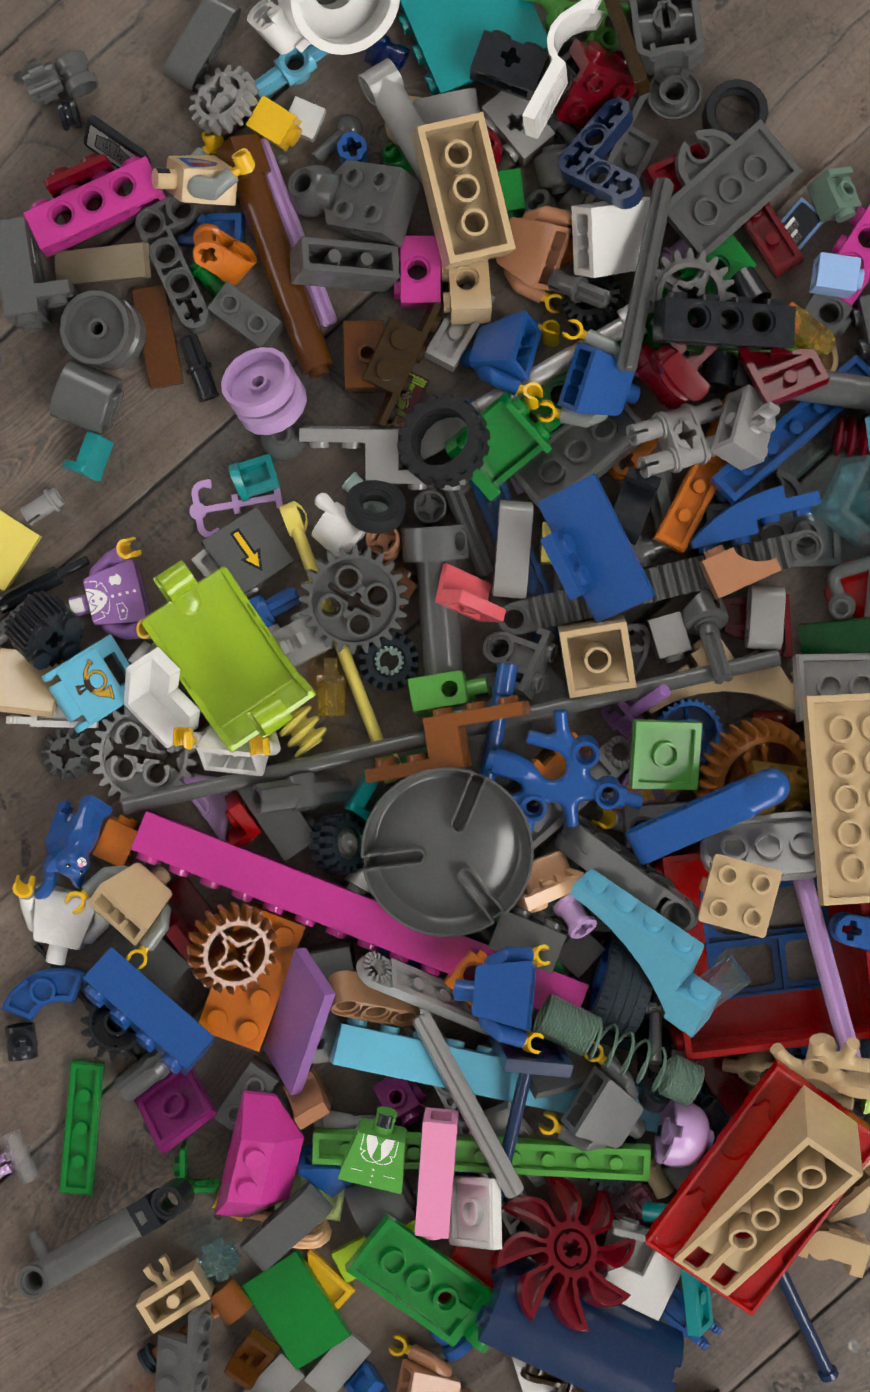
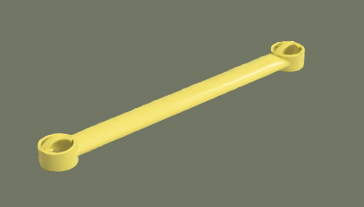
M295 501L279 506L290 537H293L305 571L307 569L318 571L313 552L305 534L308 526L305 510ZM297 507H299L305 513V524L303 523V520ZM330 597L324 599L321 603L322 608L327 612H335ZM333 641L335 650L337 652V642ZM344 645L340 653L337 652L368 736L371 742L384 739L349 646ZM391 754V755H387V756L375 758V760H376V761H380V760H385V759H392V758H393L392 755H394L395 757H397L398 760H399L400 758L398 757L397 754ZM401 778L384 780V783L387 785Z

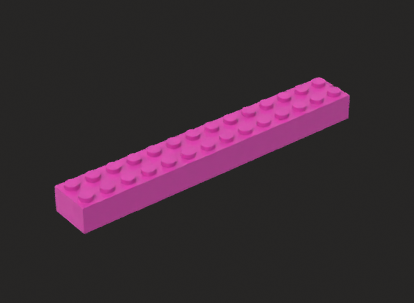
M145 812L131 850L139 852L137 855L139 860L152 865L160 864L162 861L170 865L168 871L186 878L187 876L190 877L191 874H195L201 877L199 883L216 890L221 889L222 886L233 889L231 895L246 902L252 901L253 898L264 901V909L280 915L284 910L296 914L294 920L310 927H313L315 922L327 926L325 932L330 935L344 939L346 934L358 938L357 945L376 952L377 947H381L389 951L388 957L405 964L408 963L409 959L419 962L420 970L435 976H439L440 971L450 974L469 950H472L475 954L482 950L488 956L497 952L488 948L489 945L466 937V935L437 937L414 931L393 919L373 897L351 892L345 886L243 846H234L227 840H219L215 835L156 812ZM476 965L465 969L463 974L464 980H475ZM536 968L533 1011L535 1008L540 1009L546 997L552 993L557 997L563 998V1000L569 1001V1003L572 1002L575 1006L581 1007L589 985L582 979L571 975L566 976L555 971L550 974Z

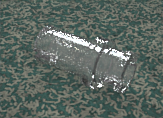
M15 1130L4 1135L0 1139L5 1148L3 1154L6 1159H10L20 1185L27 1184L38 1178L40 1173L37 1171L28 1151L30 1148L29 1142L23 1140L21 1131Z

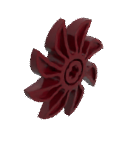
M543 1176L553 1206V1212L546 1201L532 1196H521L504 1204L501 1207L503 1211L525 1223L537 1235L523 1231L505 1239L502 1242V1249L497 1250L495 1254L494 1269L518 1259L533 1257L536 1261V1268L520 1275L517 1284V1298L523 1314L529 1321L534 1319L545 1290L552 1281L553 1289L551 1290L549 1305L556 1318L571 1330L588 1332L589 1328L579 1299V1293L586 1303L601 1308L613 1307L625 1302L631 1294L607 1281L595 1268L609 1272L625 1265L633 1255L636 1240L626 1238L612 1245L598 1246L595 1241L596 1235L611 1229L613 1223V1207L607 1192L604 1189L600 1191L596 1187L586 1215L580 1223L578 1217L581 1212L582 1199L576 1188L563 1177Z

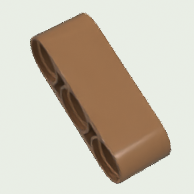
M338 971L331 974L328 978L330 986L336 993L331 1006V1012L335 1015L395 1027L413 1026V1020L420 1015L419 1007L368 987L361 981L355 971Z

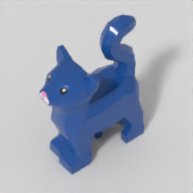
M92 795L82 797L76 814H72L74 808L70 806L71 802L65 800L58 803L45 842L47 855L42 869L44 880L35 889L33 894L36 899H46L50 896L57 884V872L70 878L75 887L80 888L82 886L84 874L90 867L89 854L98 841L101 824L104 818L108 817L112 812V807Z

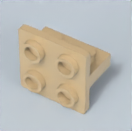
M715 854L708 877L702 876L699 890L704 894L697 916L698 920L764 938L769 926L782 872L778 869Z

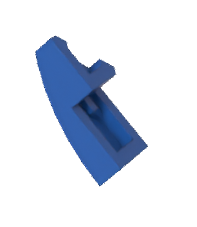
M209 213L207 216L201 214L196 219L198 222L185 235L181 234L177 238V243L180 246L194 247L193 233L195 229L202 224H213L231 237L244 243L245 216L242 213Z

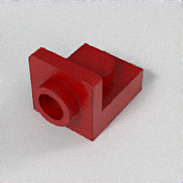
M234 790L225 796L228 807L225 814L234 826L227 832L230 844L237 847L247 846L262 831L259 822L245 801Z

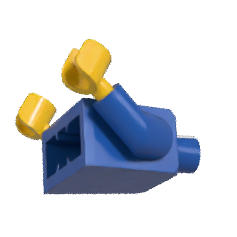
M526 310L515 314H508L502 319L483 325L478 329L474 345L465 351L460 360L461 364L465 369L473 368L482 382L502 391H507L513 396L518 393L523 396V401L529 409H538L539 401L533 396L543 398L541 385L536 382L523 385L521 382L528 381L541 335L544 345L550 347L557 346L559 344L560 325L553 319L545 321L543 325L539 324V320L531 318Z
M545 944L534 948L505 947L488 956L484 961V965L476 966L474 981L456 979L454 984V1000L472 1002V1016L478 1018L480 1028L498 1042L522 1047L524 1051L533 1054H539L541 1051L531 1047L532 1039L534 1037L544 1039L541 1033L531 1031L536 968L549 965L551 962H544L539 958V951L549 950V946Z

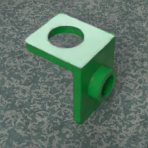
M183 1140L180 1146V1157H175L174 1177H180L188 1181L192 1185L194 1193H217L221 1186V1179H189V1140Z

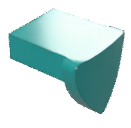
M87 431L76 462L64 459L61 468L96 481H101L114 442Z
M270 454L229 465L230 476L243 502L250 500L249 497L281 488Z
M364 771L351 792L350 800L345 802L344 808L367 821L371 812L364 808L380 781L367 783Z

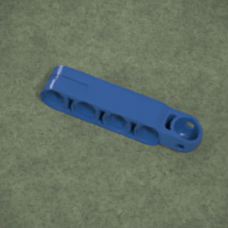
M763 769L629 829L625 835L639 864L650 863L781 803L787 798L790 791L789 778L779 769Z

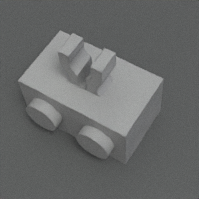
M746 385L727 394L711 452L741 471L763 462L768 453L771 432L776 427L775 417L780 412L779 404L775 405L770 401L763 405L755 388L751 385Z
M300 611L290 617L292 623L282 628L278 624L268 628L294 668L334 648L333 642L328 647L324 646L326 638L324 634L316 639L313 637L317 626L306 628L305 622L311 615H301Z

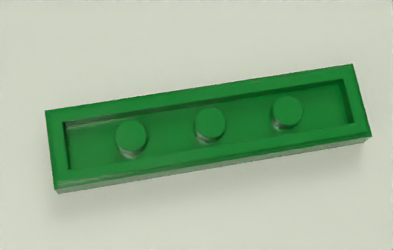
M72 1059L70 1062L59 1193L91 1196L94 1193L105 1062Z

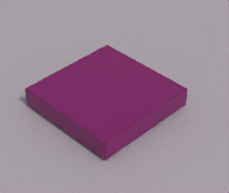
M194 1067L186 1076L180 1071L176 1075L170 1071L164 1079L156 1082L134 1099L158 1150L164 1154L218 1114Z

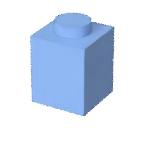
M821 252L814 259L809 293L849 299L863 285L865 271L860 269L861 258Z

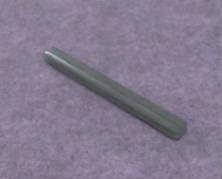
M666 177L656 178L653 183L616 364L617 368L625 373H633L637 369L674 187L673 182Z

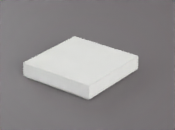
M454 1175L449 1231L450 1245L488 1250L502 1249L501 1187L496 1178Z

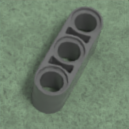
M202 0L169 55L164 66L163 75L188 90L195 92L197 90L195 86L203 82L204 76L209 72L234 30L241 14V8L228 0Z
M307 1182L259 1224L242 1241L240 1248L262 1271H266L322 1222L333 1206L311 1182Z

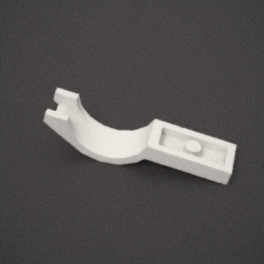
M581 0L561 13L550 26L547 36L550 65L522 115L525 135L538 139L568 84L566 62L558 56V52L563 43L573 35L584 31H597L604 18V11L598 10L602 0Z

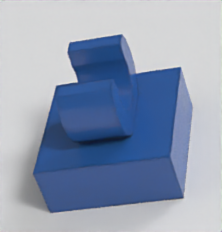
M364 1360L344 1383L347 1392L388 1391L385 1381L379 1375L375 1366L367 1360Z

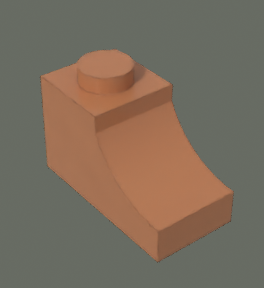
M723 545L704 552L706 559L698 562L714 599H719L781 571L777 558L767 561H752L738 555L734 547L725 550Z
M314 1064L310 1067L301 1094L290 1095L286 1086L283 1085L293 1110L294 1120L300 1130L330 1113L333 1096Z

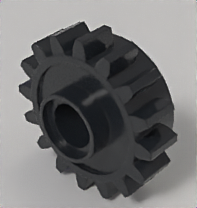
M85 1005V1009L90 1014L89 1016L81 1017V1023L88 1025V1028L81 1031L82 1037L91 1036L92 1038L87 1043L88 1049L95 1046L99 1047L97 1057L101 1058L105 1052H108L110 1061L114 1062L117 1054H122L123 1059L126 1061L129 1057L128 1051L133 1050L138 1055L141 1053L139 1043L135 1040L137 1033L130 1027L120 1032H113L108 1028V1022L112 1016L109 1013L110 1009L105 1005L101 1008H98L96 1005Z

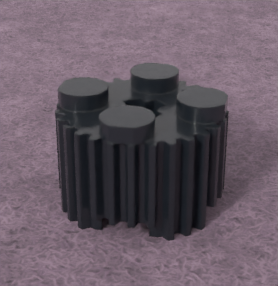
M43 590L39 594L35 591L32 596L28 594L24 600L25 605H20V610L14 612L15 617L11 615L9 619L5 620L7 625L4 626L6 630L4 633L10 639V643L38 670L48 668L49 665L54 667L55 663L59 665L61 660L66 661L80 652L79 640L83 638L81 634L84 633L82 620L58 596L54 597L52 594L48 596Z

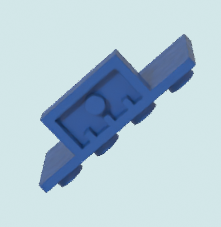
M592 474L538 502V506L552 532L541 538L540 541L570 601L583 595L596 622L608 619L655 596V592L596 474Z

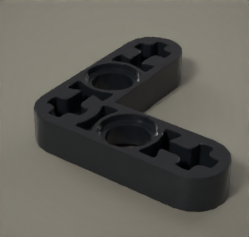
M642 1020L640 1027L634 1034L635 1046L644 1039L649 1040V1021ZM662 1025V1047L667 1052L668 1060L672 1057L671 1036L669 1031ZM598 1029V1032H597V1035H596L594 1041L597 1040L598 1033H599V1029ZM609 1029L599 1043L613 1047L616 1032ZM632 1036L629 1038L625 1037L617 1048L630 1051ZM647 1042L642 1043L635 1051L637 1053L638 1073L646 1061L648 1052ZM662 1050V1064L659 1065L661 1068H662V1066H663V1060H664V1052H663V1050ZM647 1066L643 1079L638 1083V1100L645 1110L651 1113H660L666 1108L671 1099L660 1095L658 1088L655 1090V1094L651 1092L658 1073L653 1072Z

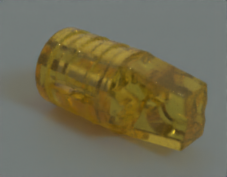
M324 658V675H317V716H347V711H345L346 676L339 675L338 658Z

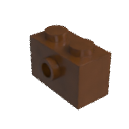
M384 320L343 321L346 393L386 392L361 379L384 330Z

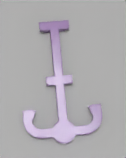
M211 479L197 482L192 488L193 504L189 508V514L196 520L199 533L208 538L219 531V528L217 527L211 532L205 529L203 519L207 513L233 509L234 515L241 514L240 507L276 501V507L279 508V506L283 505L281 490L278 488L274 490V494L250 498V500L245 502L238 499V494L231 495L232 502L205 506L200 503L199 491L202 488L211 489L212 482Z

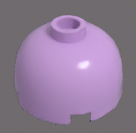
M672 1100L661 1112L658 1124L662 1125L661 1136L655 1135L654 1137L656 1162L677 1168H684L698 1162L705 1151L712 1147L714 1132L709 1128V1121L705 1112L693 1102L689 1106L684 1107V1105Z

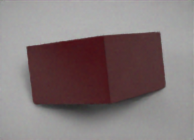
M181 876L168 886L172 896L167 902L171 908V916L166 935L186 959L190 956L186 951V945L194 943L189 939L188 932L199 931L195 926V920L204 923L207 920L205 911H210L213 915L216 913L188 877Z

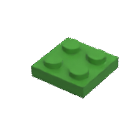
M633 719L628 786L632 789L698 790L702 723L699 721Z

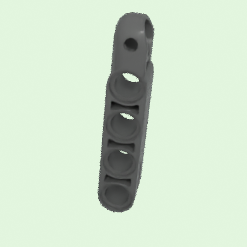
M578 814L579 825L575 827H567L564 822L563 828L559 831L553 843L558 850L587 872L591 868L682 930H691L697 924L699 913L697 906L692 900L678 891L668 878L648 863L640 865L633 852L585 817Z

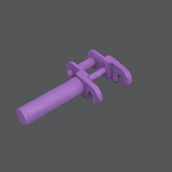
M662 684L636 703L633 699L626 703H617L625 713L624 716L622 714L619 715L617 711L608 714L610 710L609 705L602 707L600 713L614 731L618 730L625 739H632L633 719L645 720L641 714L670 696L671 691L667 685Z

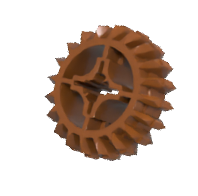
M231 901L227 911L223 905L218 904L217 914L215 915L210 911H205L207 920L204 923L195 920V926L199 931L188 932L189 939L194 943L186 945V951L191 955L187 962L191 968H194L192 973L196 979H202L201 982L206 988L213 986L214 990L218 993H221L226 987L228 993L234 995L237 986L242 991L247 992V983L252 981L255 985H259L258 976L260 974L269 976V970L266 965L276 964V959L271 953L279 951L278 945L274 942L278 938L277 933L274 929H270L272 922L268 918H263L264 914L259 909L252 911L251 906L245 903L239 909L237 903ZM232 926H247L245 929L241 927L236 931L226 930ZM217 936V943L210 950L211 954L208 955L209 947L213 939ZM227 939L232 945L236 946L235 950L239 954L238 957L232 951L230 952V947L226 942ZM255 946L253 954L248 959L249 951ZM230 965L238 966L237 968L231 970L219 969L220 967L224 969Z

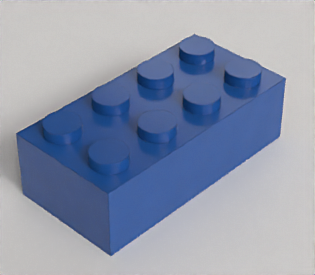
M112 947L83 977L85 996L98 1008L105 1005L110 1009L109 1013L112 1015L110 1018L123 1030L130 1027L137 1033L135 1040L150 1053L154 1049L162 1055L161 1063L173 1074L176 1075L180 1071L186 1076L213 1045L214 1036Z

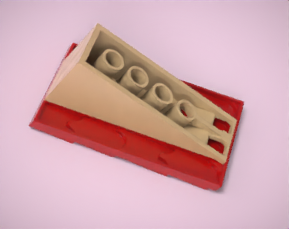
M776 1059L744 1099V1104L719 1133L716 1142L679 1186L676 1195L652 1223L650 1230L645 1235V1244L747 1314L753 1316L847 1189L863 1176V1168L870 1160V1125Z

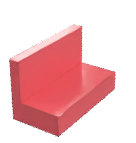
M450 564L442 565L435 603L478 622H503L506 609L488 601L491 583Z

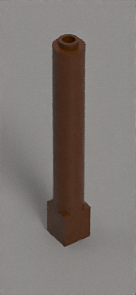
M254 133L230 137L215 150L216 156L232 168L235 167L232 155L238 150L246 148L253 157L255 168L249 174L238 176L239 181H237L236 192L302 375L309 374L311 379L329 373L328 367L333 364L306 286L291 284L290 251L292 247L266 177L271 172L259 135Z

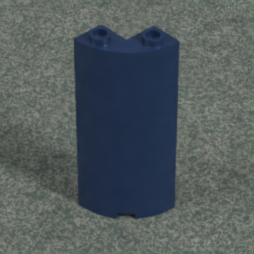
M524 1258L494 1269L493 1265L490 1273V1278L493 1280V1296L487 1306L482 1305L475 1319V1324L478 1325V1341L587 1392L675 1391L677 1384L672 1382L674 1370L676 1367H682L684 1353V1336L682 1331L657 1321L622 1303L608 1308L592 1306L584 1301L580 1293L579 1299L589 1331L577 1332L571 1330L556 1318L549 1305L551 1290L553 1289L552 1281L545 1290L534 1319L529 1321L518 1303L517 1284L520 1275L536 1268V1262Z

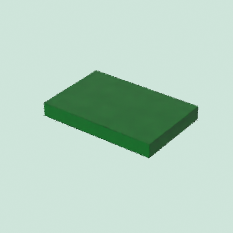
M295 1249L274 1263L269 1269L261 1271L242 1285L296 1371L349 1338L352 1334V1331L299 1249Z

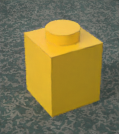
M263 95L246 123V126L254 133H258L259 136L266 138L285 152L289 146L293 147L298 142L302 134V129L299 127L302 121L296 115Z

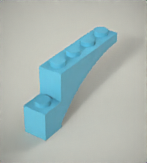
M591 868L573 884L570 895L601 919L634 956L651 982L665 1011L663 1018L690 1037H693L709 1020L722 993L693 973L705 945Z

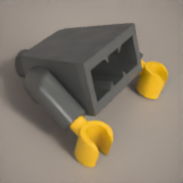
M600 1044L598 1045V1056L594 1057L590 1062H598L601 1067L599 1069L594 1066L560 1120L564 1125L559 1123L557 1114L550 1110L544 1111L543 1115L552 1119L554 1125L551 1127H547L542 1123L538 1125L543 1134L551 1135L557 1133L559 1134V1139L581 1151L604 1149L606 1146L618 1148L622 1146L628 1135L639 1139L646 1130L645 1121L639 1118L643 1112V1106L636 1101L639 1092L631 1073L627 1070L621 1076L622 1065L614 1058H612L610 1065L605 1068L604 1064L607 1057L604 1055L603 1047ZM583 1055L589 1061L588 1055Z

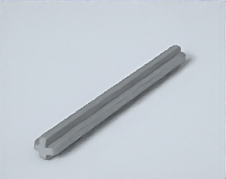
M429 1012L418 1015L413 1020V1025L507 1198L522 1193L524 1186Z

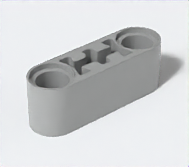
M500 500L492 596L526 599L533 502Z

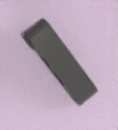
M172 195L141 210L136 217L135 224L142 241L149 243V256L180 321L189 332L199 335L205 333L211 327L212 315L207 309L208 306L175 237L188 232L198 222L196 219L200 214L195 203L180 202ZM188 206L191 208L189 216L183 219L175 217V212L179 207ZM152 220L161 222L160 228L156 232L147 233L145 231L148 222ZM165 250L175 251V257L169 263H161L159 261L161 253ZM182 279L189 281V288L184 293H175L173 291L177 281ZM191 302L200 314V321L196 323L191 319L192 314L186 305Z

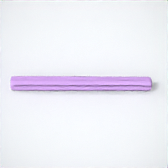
M262 138L260 141L271 172L266 177L291 247L293 248L301 236L305 237V234L290 201L288 190L269 141L266 138ZM305 285L320 326L328 327L336 323L337 317L325 287Z
M813 878L793 880L837 1047L840 1051L846 1040L850 1037L856 1038L822 909L819 906ZM858 1049L855 1055L861 1057L860 1050Z

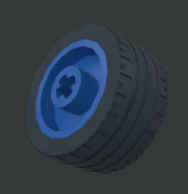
M609 932L603 944L605 950L599 956L587 1001V1012L590 1011V1013L600 1016L604 1029L611 1024H616L621 1034L630 1031L635 1034L644 1018L653 986L624 943L614 932ZM615 1027L610 1028L611 1031L616 1032Z

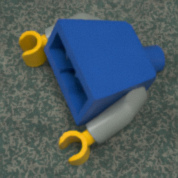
M571 319L567 322L575 324L578 332L575 336L562 332L563 337L570 341L579 338L584 342L583 344L577 342L557 404L562 406V409L555 408L554 403L550 400H542L539 402V405L551 407L552 412L548 416L537 414V417L542 422H550L557 418L560 419V423L587 428L605 421L608 415H620L625 402L634 404L639 399L640 387L632 383L635 372L625 373L617 368L616 364L620 347L615 340L592 329L586 331L583 329L580 321Z

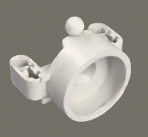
M261 0L250 10L247 21L281 55L289 53L295 47L302 53L310 44L331 54L347 55L363 51L383 37L396 17L400 0H337L328 5L319 4L316 0H278V6L270 0Z

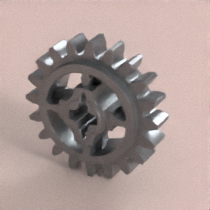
M688 248L685 251L684 259H682L680 253L676 250L672 252V263L665 257L659 259L662 270L658 268L656 270L648 313H654V301L662 299L664 287L668 290L667 292H682L692 289L694 292L691 297L699 299V295L705 294V286L709 280L714 295H720V301H726L736 297V294L726 292V288L735 282L734 280H723L722 278L728 271V267L719 270L715 269L718 257L712 258L707 263L705 261V250L701 251L695 259L692 248ZM680 269L698 271L689 282L677 280L672 276L674 272ZM721 314L720 323L722 326H725L727 321ZM654 318L650 320L649 326H653Z

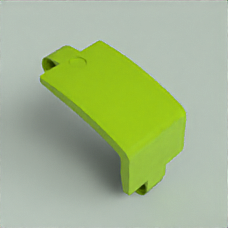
M180 560L153 578L167 603L143 618L141 624L155 645L180 668L179 680L230 752L235 751L258 734H261L263 738L268 737L293 720L290 714L292 711L316 695L313 688L296 671L287 656L284 655L281 647L225 566L218 568L197 582L185 563Z

